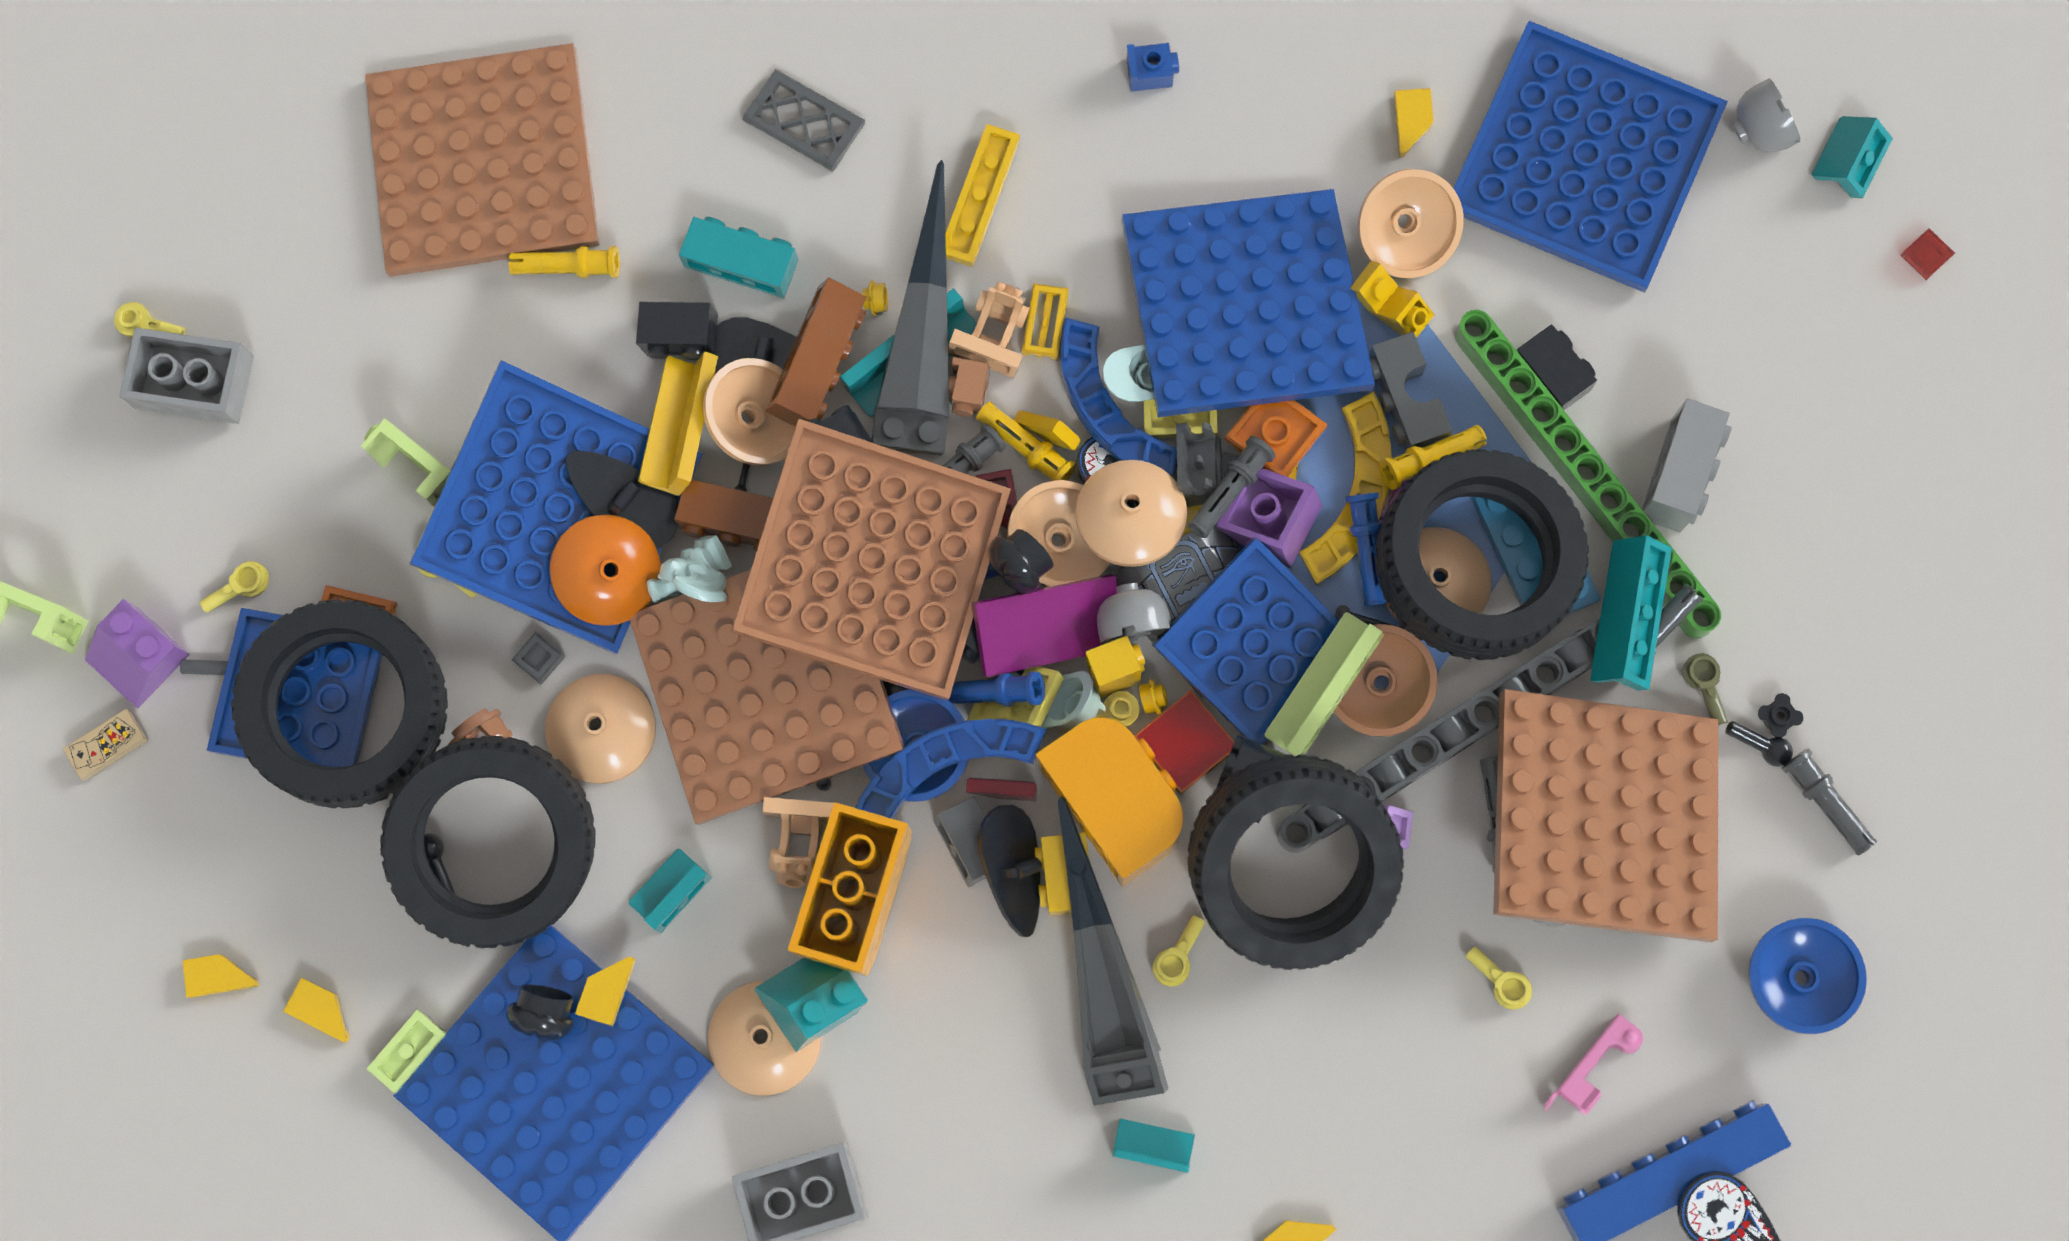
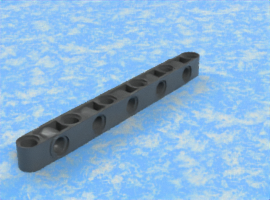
M1600 618L1584 629H1580L1354 773L1362 778L1366 785L1370 786L1381 803L1498 729L1500 693L1503 690L1508 689L1551 695L1590 670L1593 665ZM1540 666L1549 668L1554 674V681L1550 683L1541 681L1537 676V668ZM1475 707H1488L1492 713V721H1479L1474 714ZM1416 745L1425 746L1430 752V761H1417L1412 755V747ZM1305 804L1300 810L1282 822L1278 831V840L1285 850L1298 853L1320 839L1327 838L1348 823L1338 813L1328 807ZM1290 825L1301 826L1306 833V839L1300 843L1291 842L1286 836V828Z

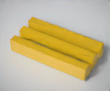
M1033 283L1022 355L1030 356L1032 354L1038 358L1046 356L1051 357L1052 360H1058L1069 288ZM1044 293L1046 294L1039 342L1038 346H1033L1031 344L1039 295ZM1054 295H1058L1060 300L1052 348H1047L1046 341Z

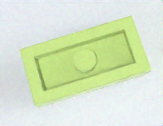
M416 1010L366 1069L393 1093H397L446 1036V1032L421 1010Z

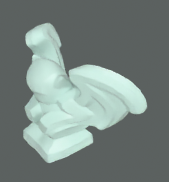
M717 535L698 538L694 541V548L682 550L680 558L668 559L661 565L660 573L658 574V578L661 580L649 579L646 583L648 593L655 604L683 594L706 602L726 601L727 595L724 589L726 588L727 580L719 570H726L732 567Z

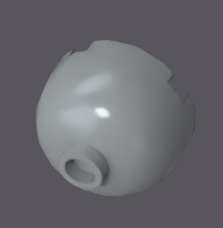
M1770 78L1753 86L1744 93L1736 109L1739 121L1733 124L1742 144L1749 141L1756 150L1764 153L1778 152L1800 142V135L1789 109H1786L1780 100L1783 97Z
M1138 583L1117 586V594L1106 598L1100 605L1097 614L1098 634L1100 643L1103 644L1124 636H1128L1130 642L1137 641L1138 638L1147 635L1150 638L1159 636L1166 629H1169L1171 625L1170 613L1165 601L1152 590L1139 589Z

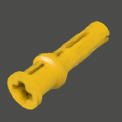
M581 246L575 252H510L508 257L509 260H513V262H508L509 272L512 276L521 274H576L582 279H588L590 275H610L611 278H618L620 274V254L617 246H610L608 250H588L586 246Z
M991 401L987 402L978 412L976 419L983 424L990 425L1004 442L1028 459L1027 464L1030 469L1039 470L1051 481H1068L1076 469V462L1073 460L1068 462L1053 450L1052 443L1040 442L1017 422L994 406ZM1000 423H1003L1015 434H1017L1021 438V440H1017L1014 436H1012L1009 432L1000 426ZM1029 446H1032L1034 450L1031 451L1029 449ZM1048 461H1051L1054 465L1058 467V469L1055 470L1053 467H1051L1048 464Z
M1474 425L1423 448L1412 446L1407 448L1405 454L1393 459L1389 457L1383 458L1379 462L1381 477L1388 488L1392 490L1400 488L1402 482L1418 474L1420 469L1434 460H1440L1441 457L1455 452L1465 453L1466 450H1476L1485 447L1487 444L1485 432L1479 425Z

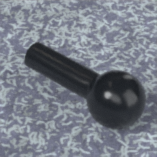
M1731 721L1727 725L1725 730L1727 735L1761 751L1768 764L1780 767L1792 759L1793 748L1785 738L1773 737L1768 739L1735 721Z
M427 833L424 835V845L428 863L434 875L443 886L455 894L441 859L444 852L443 841L437 835Z

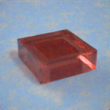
M1928 228L1900 256L1925 280H1928L1955 252Z

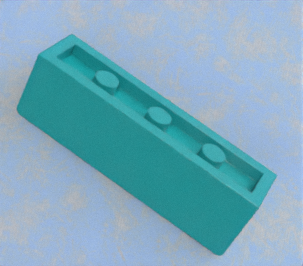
M954 288L947 292V333L949 346L954 329L972 335L977 325V322L965 310L963 298ZM894 335L840 376L843 387L868 417L874 416V409Z
M1647 535L1615 540L1612 543L1590 680L1594 683L1617 681L1637 691L1650 689L1672 547Z

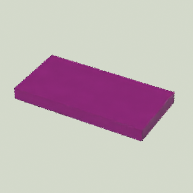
M1109 574L1040 588L1030 594L1015 593L972 602L982 675L990 677L1084 657L1086 651L1104 645L1100 643L1097 614L1103 601L1117 594L1116 576Z

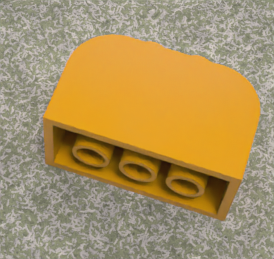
M1103 717L1088 719L1035 754L1038 768L1059 797L1063 796L1066 799L1072 816L1083 832H1086V836L1122 887L1164 859L1176 847L1183 825L1182 807L1175 795L1177 785L1165 769L1159 772L1153 764L1155 763L1153 758L1156 756L1148 743L1143 738L1137 741L1130 730L1122 723Z
M834 802L790 940L789 952L863 976L869 975L882 941L906 863L912 831L907 823Z

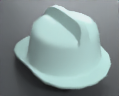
M1133 346L1113 352L1106 359L1103 367V380L1108 390L1117 398L1128 402L1154 400L1145 346Z
M1077 671L1062 675L1064 680L1041 727L1046 729L1059 726L1071 730L1083 721L1105 713L1106 707L1100 701L1099 693L1093 687V680L1089 673Z

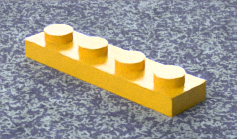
M986 124L945 233L946 259L970 267L974 266L1018 148L1020 134Z

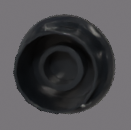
M1017 529L1006 539L1004 536H997L990 543L989 556L992 566L998 576L1004 579L1007 586L1019 593L1030 594L1037 591L1039 579L1054 567L1053 561L1045 548L1032 535L1022 529Z
M533 984L523 985L520 988L517 1002L507 1007L506 1017L509 1024L516 1031L525 1035L533 1036L535 1034L537 1038L547 1040L561 1039L568 1035L574 1027V1022L569 1016L574 998L569 993L556 988Z

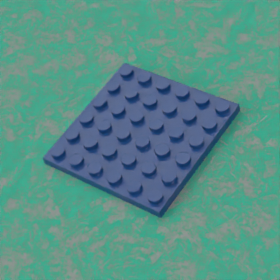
M1528 20L1453 188L1461 202L1464 218L1645 293L1728 101Z
M1334 189L1122 214V227L1157 418L1373 390L1375 381L1356 292L1350 289L1354 282Z
M501 360L409 564L606 651L617 654L631 623L630 620L616 625H595L584 622L570 614L554 594L550 581L549 564L552 551L560 536L576 522L593 516L575 492L568 477L565 465L567 455L574 451L599 453L640 470L649 429ZM697 452L692 479L703 455L700 452ZM672 494L676 499L677 505H679L681 494L680 496ZM663 547L657 549L659 556ZM607 563L604 566L606 576H614L616 573L614 564Z
M550 925L547 930L531 939H527L450 1028L446 1036L393 1096L557 1241H569L715 1066L627 989L613 1026L576 1015L575 1012L587 978L603 969L555 927ZM528 984L556 988L572 995L574 1000L569 1016L574 1022V1027L571 1032L561 1039L547 1040L539 1039L535 1034L528 1036L516 1031L509 1024L506 1017V1009L510 1004L517 1002L521 986Z

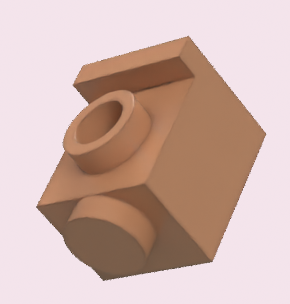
M953 357V373L957 377L950 376L949 397L952 398L953 404L951 412L962 417H972L973 413L978 414L985 403L990 379L989 363Z

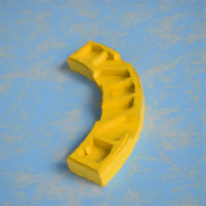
M1373 391L1343 407L1341 413L1348 425L1354 448V478L1349 496L1378 492L1379 498L1376 499V507L1379 521L1389 492V488L1381 477L1379 462L1386 457L1392 458L1388 424L1383 409ZM1346 502L1340 516L1320 538L1299 551L1298 555L1316 586L1336 574L1358 553L1356 537H1352V533L1349 530V527L1352 526L1350 503Z

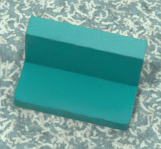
M1842 116L1839 118L1812 172V176L1815 180L1838 181L1851 198H1863L1893 138L1878 118Z
M677 849L630 899L629 905L655 931L662 933L712 877L685 852Z
M1120 1118L1112 1157L1188 1173L1195 1134Z

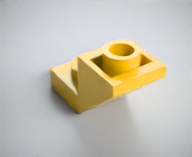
M1371 261L1350 287L1351 290L1356 292L1357 298L1368 312L1401 336L1414 332L1417 338L1435 315L1418 292L1398 287L1382 264Z

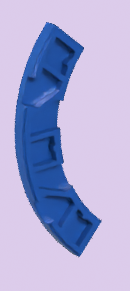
M1065 317L1060 342L1061 374L1070 403L1081 423L1101 447L1118 461L1138 460L1148 462L1162 468L1173 477L1177 464V447L1152 437L1139 427L1136 429L1121 415V410L1103 386L1099 374L1097 356L1100 326Z
M982 719L950 724L931 731L912 741L903 750L898 751L883 766L879 773H876L860 796L855 808L893 819L903 802L922 782L942 769L966 760L1001 757L1034 764L1035 754L1039 751L1047 729L1008 719Z

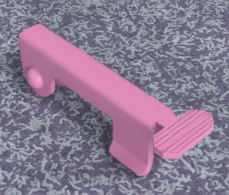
M1617 1014L1556 1092L1549 1097L1543 1109L1547 1111L1558 1095H1560L1582 1114H1588L1599 1100L1601 1091L1586 1081L1585 1078L1609 1049L1616 1048L1627 1054L1638 1051L1643 1041L1641 1031L1623 1016Z

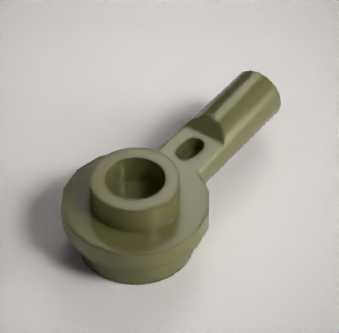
M1705 653L1694 654L1683 665V678L1691 688L1701 691L1710 718L1718 719V725L1727 723L1728 720L1715 687L1720 682V666L1711 655Z

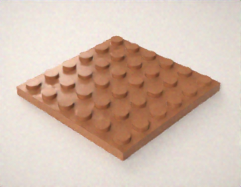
M574 43L365 74L385 272L389 277L506 260L510 252L547 253L573 250L581 246L592 247L600 245L577 53Z
M798 419L731 632L947 701L951 695L973 620L972 602H976L979 599L990 562V543L998 535L1011 489Z
M750 570L726 578L727 584L724 589L727 595L726 601L706 602L683 594L642 609L630 619L695 824L698 825L764 802V797L775 798L889 757L905 747L883 680L731 632Z
M1508 689L1503 690L1500 693L1493 915L1711 943L1718 940V719Z

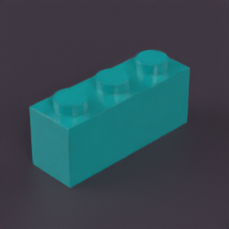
M693 216L679 253L685 268L780 298H785L798 263L795 248L788 241L776 237L772 238V240L758 237V233L751 229L739 227L738 230L726 227L722 221L708 216L704 220Z

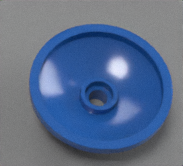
M911 689L899 691L888 696L904 746L931 731L965 721L960 711L949 700L939 699ZM894 755L864 765L863 768L869 779L871 780L876 773L878 774ZM968 760L948 766L922 782L905 801H927L944 794L961 778Z
M1797 918L1776 925L1759 940L1750 958L1748 975L1753 997L1761 1011L1771 1021L1786 1030L1800 1034H1819L1834 1030L1846 1023L1856 1013L1863 1001L1867 975L1862 955L1858 947L1845 932L1823 920ZM1797 971H1802L1806 975L1804 985L1796 982L1795 974Z

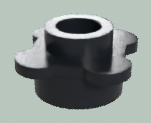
M1784 693L1776 695L1774 702L1768 706L1763 705L1758 709L1759 719L1763 721L1764 725L1771 730V734L1776 738L1784 737L1789 728L1793 725L1799 726L1804 719L1803 713L1795 710L1790 703V697ZM1778 712H1781V713L1784 714V718H1783V719H1779V718H1778V716H1777Z

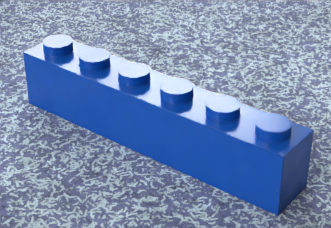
M1754 1100L1735 1108L1733 1112L1736 1116L1723 1123L1720 1118H1716L1699 1127L1702 1133L1691 1140H1688L1686 1135L1681 1136L1665 1145L1668 1152L1656 1158L1652 1153L1646 1154L1631 1162L1633 1170L1623 1175H1620L1618 1170L1613 1171L1597 1180L1600 1187L1586 1193L1584 1188H1581L1563 1197L1566 1204L1557 1208L1573 1241H1609L1678 1205L1680 1195L1687 1184L1700 1174L1715 1170L1729 1172L1734 1176L1792 1146L1769 1103L1756 1105Z

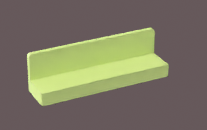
M1348 612L1344 613L1265 732V737L1293 756L1305 755L1384 637L1383 632L1370 623L1367 625Z

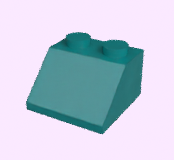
M802 958L754 989L796 1052L856 1015L868 1002V999L849 971L807 958Z

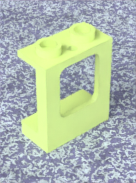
M384 418L380 424L373 425L367 431L361 447L383 468L398 451H401L429 475L416 491L434 508L450 470L387 419Z
M0 581V624L10 603L40 615L31 635L59 649L74 653L88 620L58 604Z

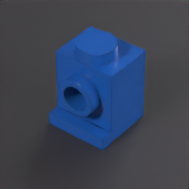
M1169 43L1135 47L1134 44L1127 45L1126 59L1131 92L1173 87V74L1179 73V60L1177 52H1170ZM1159 62V63L1156 64V65H1151V64H1149V63Z

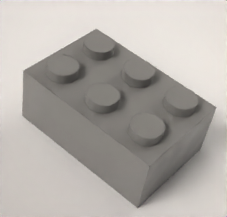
M135 328L119 397L134 409L239 424L254 355L238 342Z
M1687 398L1673 416L1641 508L1653 524L1681 533L1689 523H1695L1698 515L1701 516L1709 498V494L1704 493L1709 481L1713 482L1720 466V460L1715 459L1720 447H1725L1732 427L1726 425L1730 415L1729 412Z
M843 1142L731 1176L749 1241H795L869 1218L848 1143Z

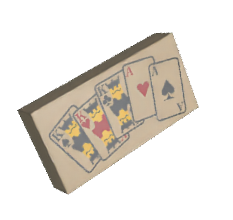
M124 709L64 747L63 751L79 778L86 781L146 743L148 739L132 712Z

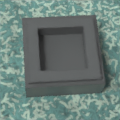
M535 632L512 658V661L542 685L565 656Z

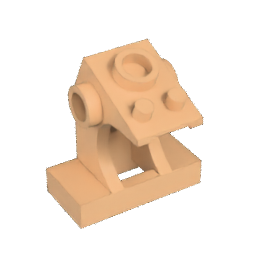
M997 282L996 286H991L988 292L982 290L975 308L976 311L981 312L973 334L970 335L954 329L949 342L948 353L962 359L989 363L991 370L1015 378L1023 355L1011 351L1007 347L1015 326L1023 327L1030 309L1023 306L1026 300L1021 297L1023 291L1003 282ZM988 317L1007 324L1001 341L982 334Z
M764 797L762 812L767 817L781 818L779 849H771L769 870L775 871L777 884H783L789 888L808 886L820 848L822 821L828 822L834 803ZM791 834L811 835L807 857L789 855Z

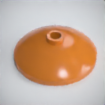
M596 515L576 522L560 536L551 554L549 575L554 594L570 614L590 624L608 626L627 622L638 611L648 607L652 599L648 593L646 583L649 579L660 580L658 574L660 573L661 563L654 542L639 525L620 516ZM607 563H612L616 567V573L612 577H608L604 573V566Z

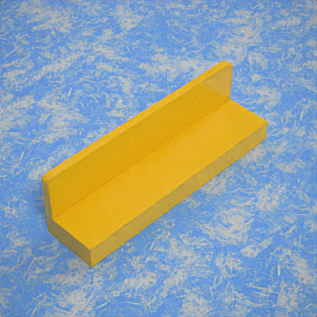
M704 352L695 365L672 356L666 358L639 473V483L680 496L690 484L704 424V394L708 383L714 376L718 356Z

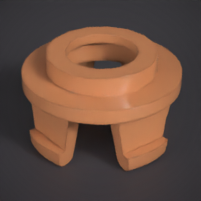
M485 708L456 727L451 733L454 738L448 745L460 740L476 737L481 732L486 736H502L507 739L512 737L513 734L510 729L506 728L500 718L502 713L498 708L490 712Z

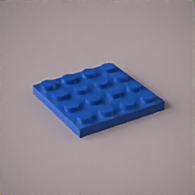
M1252 538L1173 621L1170 628L1166 629L1155 640L1152 646L1243 737L1264 744L1268 740L1265 737V732L1339 620L1258 538Z
M241 608L206 751L248 759L243 752L244 748L239 745L234 730L236 722L232 720L231 700L234 699L232 694L235 684L234 680L236 674L240 672L239 665L243 661L247 650L252 648L254 640L260 636L264 629H269L270 624L280 619L283 615ZM337 642L316 649L294 667L288 675L279 696L278 720L284 737L299 755L313 763L329 767H345L358 764L383 656L381 653L362 644Z

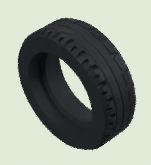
M1486 449L1466 450L1465 453L1459 451L1445 455L1440 460H1434L1419 470L1418 474L1410 478L1392 502L1382 520L1381 529L1377 536L1375 549L1378 553L1375 557L1377 576L1381 579L1379 585L1385 600L1390 603L1391 611L1395 613L1400 623H1404L1405 628L1410 633L1412 632L1420 641L1424 640L1426 645L1436 648L1442 653L1448 652L1451 656L1463 657V659L1474 657L1476 660H1493L1499 656L1504 658L1520 653L1524 649H1528L1538 643L1571 611L1573 604L1578 600L1584 587L1583 580L1587 577L1589 558L1587 554L1589 553V545L1587 543V533L1583 529L1585 525L1580 517L1581 514L1578 508L1573 504L1574 501L1567 495V491L1557 483L1558 481L1554 477L1549 476L1548 472L1538 468L1536 464L1528 462L1522 457H1515L1510 453H1502L1497 450H1492L1491 452ZM1458 497L1485 498L1509 508L1528 525L1541 551L1543 571L1536 590L1526 602L1509 612L1499 615H1487L1464 609L1451 602L1437 590L1423 568L1419 554V540L1427 519L1442 504Z
M339 599L319 601L316 605L310 603L296 608L291 614H284L280 619L271 623L269 629H264L260 636L254 640L252 648L245 653L244 659L239 665L240 672L236 674L234 680L235 684L232 690L234 699L231 700L232 720L236 722L234 726L235 734L237 735L239 745L244 748L243 752L246 758L259 771L258 773L274 786L304 802L321 807L357 808L362 807L366 803L371 805L387 799L389 794L395 793L411 771L436 752L441 742L439 737L445 731L447 721L445 710L448 708L447 689L444 687L445 679L440 665L436 662V657L427 644L402 620L382 608L368 605L365 602L354 600L341 602ZM337 642L358 643L381 653L394 666L404 691L402 720L388 744L370 759L345 767L319 765L299 755L287 742L278 720L279 696L290 672L311 652L325 645Z
M502 736L472 737L447 745L433 753L411 771L402 784L399 785L389 802L390 805L386 809L381 829L383 834L380 836V854L384 858L382 867L387 882L392 885L390 889L393 895H395L397 902L400 906H405V912L418 925H424L425 930L435 934L441 939L448 938L451 943L466 947L474 945L476 948H497L498 945L503 947L523 942L524 939H531L547 930L550 925L556 923L567 912L568 908L577 898L590 872L596 844V831L593 824L594 816L591 805L585 798L586 793L577 778H573L572 772L559 759L555 760L548 751L536 745L531 746L527 741L512 737L508 739ZM499 778L518 784L538 799L550 818L554 833V851L550 866L543 879L530 892L513 901L489 905L474 903L460 898L443 886L434 875L428 863L424 845L428 817L437 801L446 792L469 780Z
M1292 754L1274 756L1269 760L1262 759L1255 764L1247 765L1244 770H1238L1233 776L1224 780V784L1218 786L1205 801L1206 805L1201 807L1198 817L1193 824L1195 829L1191 831L1189 837L1188 873L1194 894L1209 926L1217 937L1223 940L1225 945L1234 950L1238 955L1245 956L1247 960L1257 962L1259 965H1270L1271 968L1292 970L1297 968L1298 970H1304L1306 968H1317L1320 965H1328L1333 961L1341 960L1344 956L1355 952L1357 948H1361L1366 944L1367 940L1377 933L1378 929H1381L1384 925V920L1390 916L1392 908L1397 902L1396 896L1400 893L1401 882L1403 881L1402 869L1404 868L1400 836L1391 816L1370 786L1366 785L1362 778L1350 769L1345 770L1343 765L1328 759L1321 760L1317 756L1303 754L1294 757ZM1315 804L1332 809L1350 825L1356 837L1359 850L1356 870L1343 892L1322 909L1295 918H1274L1251 910L1237 894L1232 882L1230 868L1233 851L1247 829L1261 817L1285 806Z

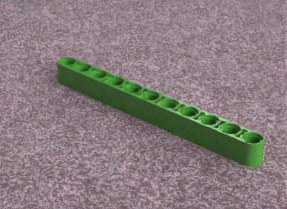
M1481 310L1466 312L1462 316L1455 333L1458 346L1612 542L1631 538L1625 534L1623 525L1632 524L1638 528L1640 536L1647 535L1671 547L1491 317ZM1475 325L1481 329L1482 335L1477 337L1471 336L1466 332L1465 327ZM1490 353L1500 354L1505 363L1501 365L1492 364L1487 355ZM1510 382H1522L1527 392H1514L1510 387ZM1535 409L1545 411L1549 416V421H1537L1533 417L1532 411ZM1555 439H1567L1572 449L1569 451L1560 450L1555 444ZM1580 466L1590 468L1594 474V479H1583L1579 475L1577 468ZM1609 495L1613 497L1617 503V508H1606L1602 505L1600 496ZM1672 548L1663 607L1675 597L1670 590V582H1678L1682 586L1688 584L1696 591L1695 593L1699 594L1704 600L1678 626L1689 637L1703 638L1719 625L1721 610ZM1693 611L1703 612L1708 618V626L1702 627L1695 623Z

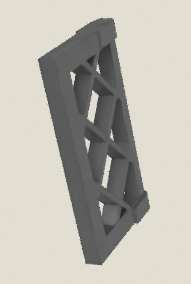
M776 69L742 118L744 122L758 128L832 172L837 168L844 154L865 125V120ZM779 86L796 94V96L778 100L774 99V93ZM806 100L824 110L825 113L804 117L801 101ZM798 102L801 118L780 123L777 107ZM773 108L777 124H770L758 116L763 110ZM836 117L847 123L849 126L846 131L834 134L831 118ZM827 119L831 135L810 140L806 124ZM803 125L807 141L801 142L782 131V129ZM833 142L834 149L829 156L812 148V146Z

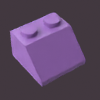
M1262 468L1256 475L1257 481L1255 484L1245 487L1216 526L1220 531L1242 546H1245L1252 538H1258L1284 566L1291 568L1323 505L1314 486Z
M122 599L97 625L85 661L130 703L139 708L176 670L181 660H185L190 654L139 607Z

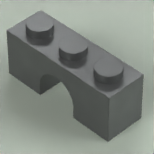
M1414 332L1372 345L1369 354L1374 380L1378 379L1382 392H1379V398L1385 413L1391 412L1395 425L1392 426V432L1397 445H1404L1406 451L1407 448L1412 446L1423 448L1451 436L1453 430L1440 398L1428 402H1418L1406 393L1404 384L1410 379L1421 376L1426 367L1425 359Z

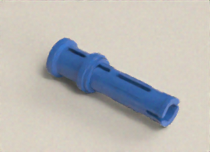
M1378 492L1345 496L1346 502L1350 503L1352 526L1349 527V530L1352 533V537H1356L1364 606L1388 603L1380 588L1379 582L1381 579L1377 576L1375 557L1378 554L1375 551L1377 536L1381 529L1376 507V499L1379 498Z
M1038 671L1029 672L1027 676H1013L1010 673H1004L991 680L954 682L948 700L952 704L998 702V704L1004 707L1013 706L1016 702H1029L1031 705H1040L1045 697V682Z

